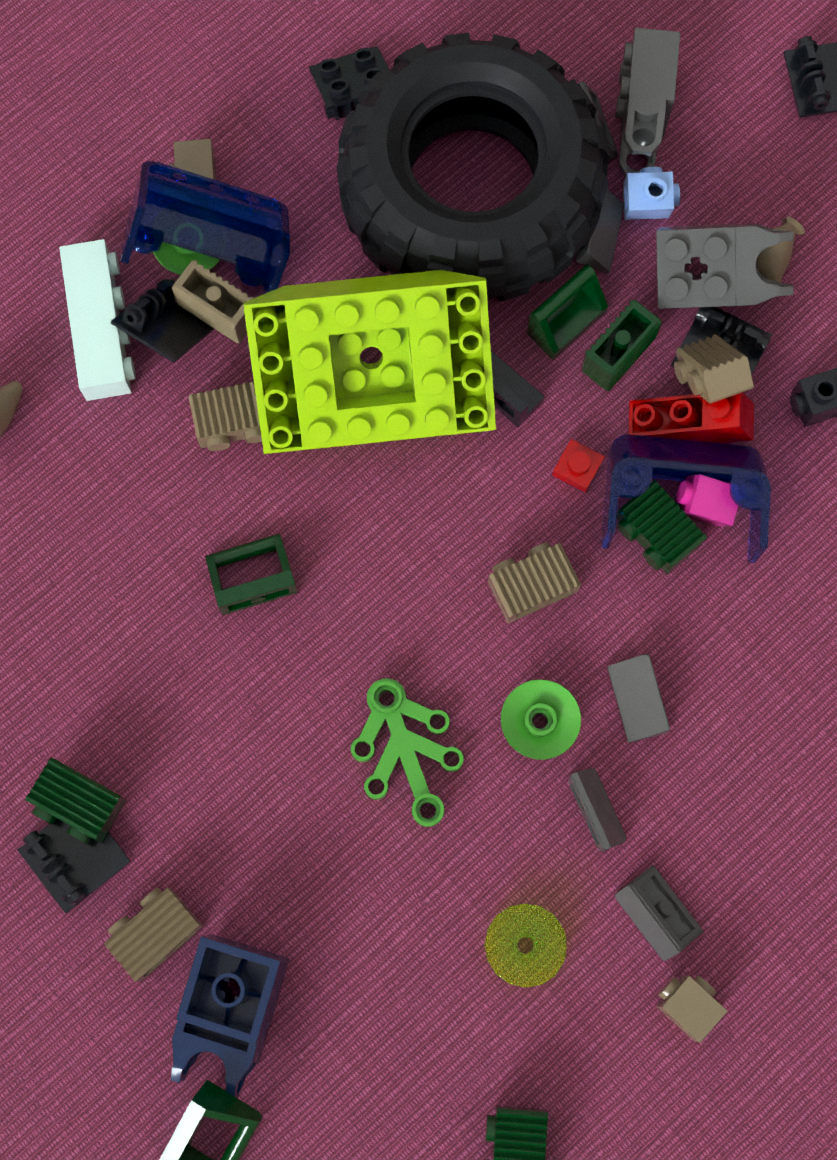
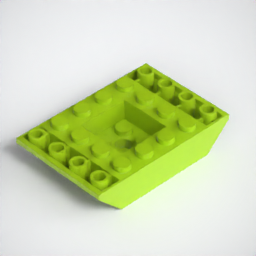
M446 270L287 285L243 302L264 454L496 430L486 278ZM375 347L382 352V357L378 362L368 364L361 360V352L365 348Z

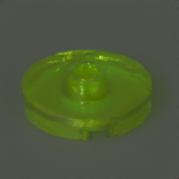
M526 903L510 906L496 915L487 929L484 943L487 962L495 974L508 984L525 988L542 985L553 978L564 963L567 947L564 929L557 918L541 906ZM523 937L529 938L533 944L532 950L527 954L520 952L517 946L518 941Z

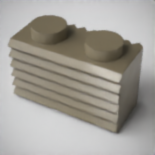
M197 260L191 261L172 287L174 296H176L175 299H177L176 302H178L177 304L237 344L241 343L247 335L243 302L251 300L253 297H248L247 293L241 292V289H235L234 285H229L228 280L223 281L222 276L217 277L216 272L211 273L209 268L204 269L203 264L198 265Z
M716 334L712 338L707 336L705 341L699 339L698 343L692 342L690 346L685 344L684 348L678 347L676 350L678 361L674 362V369L681 384L686 383L687 386L689 385L695 396L700 395L709 404L754 387L748 357Z
M254 381L227 388L222 387L219 390L214 389L204 393L190 394L188 396L200 448L208 447L209 451H221L231 446L230 442L245 439L247 443L262 442Z
M548 542L540 544L528 551L529 557L520 560L515 563L513 558L507 559L492 568L494 573L489 575L488 584L508 624L579 591L581 583L561 543L552 547Z
M159 887L154 889L139 903L143 909L132 919L127 915L122 917L108 930L112 937L104 943L105 947L135 982L144 980L203 927L202 923L171 888L167 887L163 892Z

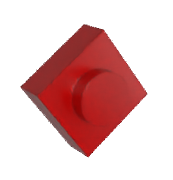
M570 439L552 472V476L586 493L605 456Z

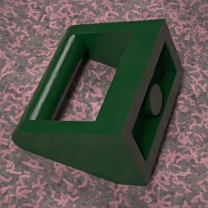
M586 264L529 316L527 335L552 360L607 312L608 304L597 275L591 266Z
M280 533L205 555L214 594L222 615L298 593ZM277 550L283 572L223 589L218 572L219 567Z
M206 1080L189 1103L159 1160H213L191 1146L205 1117L239 1124L220 1160H240L262 1120V1115L251 1106L211 1081Z

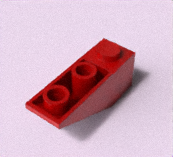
M743 392L711 404L708 401L706 402L705 399L703 400V397H700V395L695 396L694 394L629 401L628 437L641 440L708 444L754 441V403Z

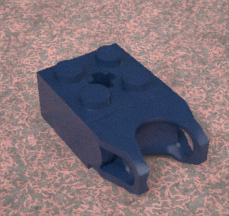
M213 934L201 936L176 1017L178 1021L172 1037L173 1067L171 1081L177 1083L185 1081L190 1067L196 1062L199 1054L203 1051L212 1052L219 1056L224 1063L226 1091L236 1098L239 1097L246 1077L260 1060L290 958ZM234 980L240 986V994L236 995L235 998L232 997L233 990L227 987V983Z

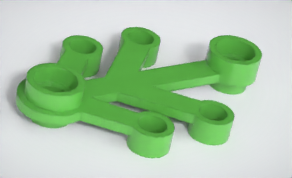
M389 678L380 679L374 682L367 692V704L371 714L360 737L352 742L351 754L358 762L370 761L375 754L373 742L386 720L391 737L374 774L365 781V793L373 800H380L387 795L389 789L388 780L400 757L415 798L412 805V816L419 825L433 827L442 820L444 805L438 796L430 794L415 752L439 762L441 767L447 772H456L462 767L464 761L463 754L456 747L446 748L407 730L401 716L402 714L425 723L430 733L441 735L449 728L450 720L446 712L431 710L406 699L405 690L399 682ZM385 692L391 693L394 696V702L389 706H384L379 702L380 695ZM437 715L443 717L445 720L444 727L434 729L430 725L432 717ZM360 743H366L370 746V753L365 757L358 756L355 752L356 746ZM448 753H455L459 757V763L456 766L450 767L445 764L444 756ZM374 780H379L384 784V790L377 795L369 791V784ZM431 804L435 807L436 813L432 818L426 819L422 817L420 809L423 805Z

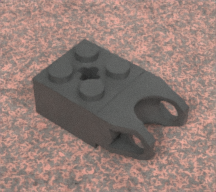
M635 28L632 43L625 42L623 62L620 64L618 79L620 93L617 96L615 118H622L618 163L625 178L627 173H640V170H633L627 165L626 159L630 153L632 155H645L648 159L646 167H654L657 149L661 144L662 137L665 135L675 100L680 32Z
M757 223L659 227L656 230L658 309L757 305L776 296L793 295V284L768 280L760 274L756 264L757 257L765 248L780 242L793 241V230H774ZM692 257H700V262L707 264L708 270H702L701 275H694L693 270H688L687 263H692Z

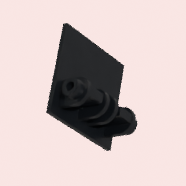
M811 36L802 37L798 40L796 49L783 52L799 118L837 112V42L818 45L816 41L812 40Z
M378 46L361 48L352 54L336 59H326L319 64L309 67L310 73L325 103L323 106L327 119L335 118L337 121L346 117L352 111L350 103L353 104L355 110L358 104V95L377 72H380L383 68L389 70Z
M162 279L157 283L156 289H149L135 303L129 304L122 313L111 320V324L175 363L210 334L214 328L176 303V296H174L172 290L175 281L172 279Z
M700 307L681 348H684L685 344L690 346L692 342L698 343L699 339L705 341L707 336L712 338L716 334L748 357L752 375L772 334L716 307ZM677 354L671 364L672 367H674V362L678 361Z
M57 818L53 825L49 824L39 833L35 830L23 839L25 844L17 850L64 913L67 914L131 861L109 832L102 843L91 838L87 845L67 834L66 832L70 825Z

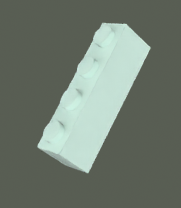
M104 239L60 246L79 389L86 401L131 394L130 380L136 379L133 359L132 357H126L125 345L131 344L130 336L111 324V320L120 314L119 310L125 309L121 286L116 287L114 275L120 274L117 253H110Z

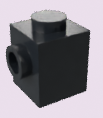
M837 368L801 379L792 390L790 396L791 408L796 417H801L804 427L837 417Z

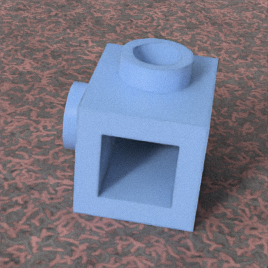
M646 167L641 169L640 173H627L623 182L624 220L669 218L674 210V206H679L680 187L678 183L673 184V171L662 172L660 167Z

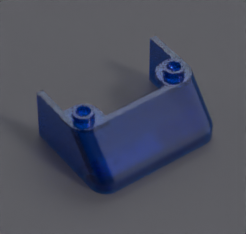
M146 161L141 167L124 233L121 262L129 263L132 250L149 254L152 251L160 250L162 243L165 242L234 263L235 272L240 276V280L249 286H263V294L278 289L290 256L288 208L282 202L259 193L164 163Z
M630 434L616 438L608 453L601 548H609L614 537L618 497L635 498L641 496L649 488L651 478L684 481L687 476L701 474L729 483L732 500L741 508L751 510L748 562L756 563L768 548L771 485L761 454L756 449L743 445Z

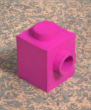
M701 474L687 476L686 480L680 484L676 494V502L679 503L680 509L684 510L685 514L690 518L715 526H733L743 488Z

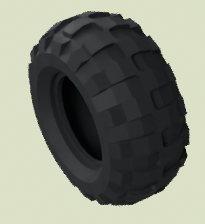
M469 33L445 35L442 39V44L426 48L422 42L403 52L394 60L393 68L390 70L383 68L358 95V104L355 111H350L345 118L338 140L339 157L336 168L341 208L348 228L358 237L362 245V252L380 271L384 273L388 271L390 274L394 273L396 275L446 270L486 278L487 298L497 297L498 301L503 302L528 294L530 287L537 282L542 283L545 281L547 283L552 281L572 264L573 257L579 249L588 244L599 222L608 187L607 174L610 156L606 133L602 126H598L596 123V108L575 79L568 81L564 77L565 70L557 61L539 49L534 54L520 49L517 39L493 34L492 41L470 40ZM461 131H482L501 137L515 146L528 162L533 178L525 190L511 202L488 211L469 212L447 207L430 197L415 179L412 167L425 148L443 136Z

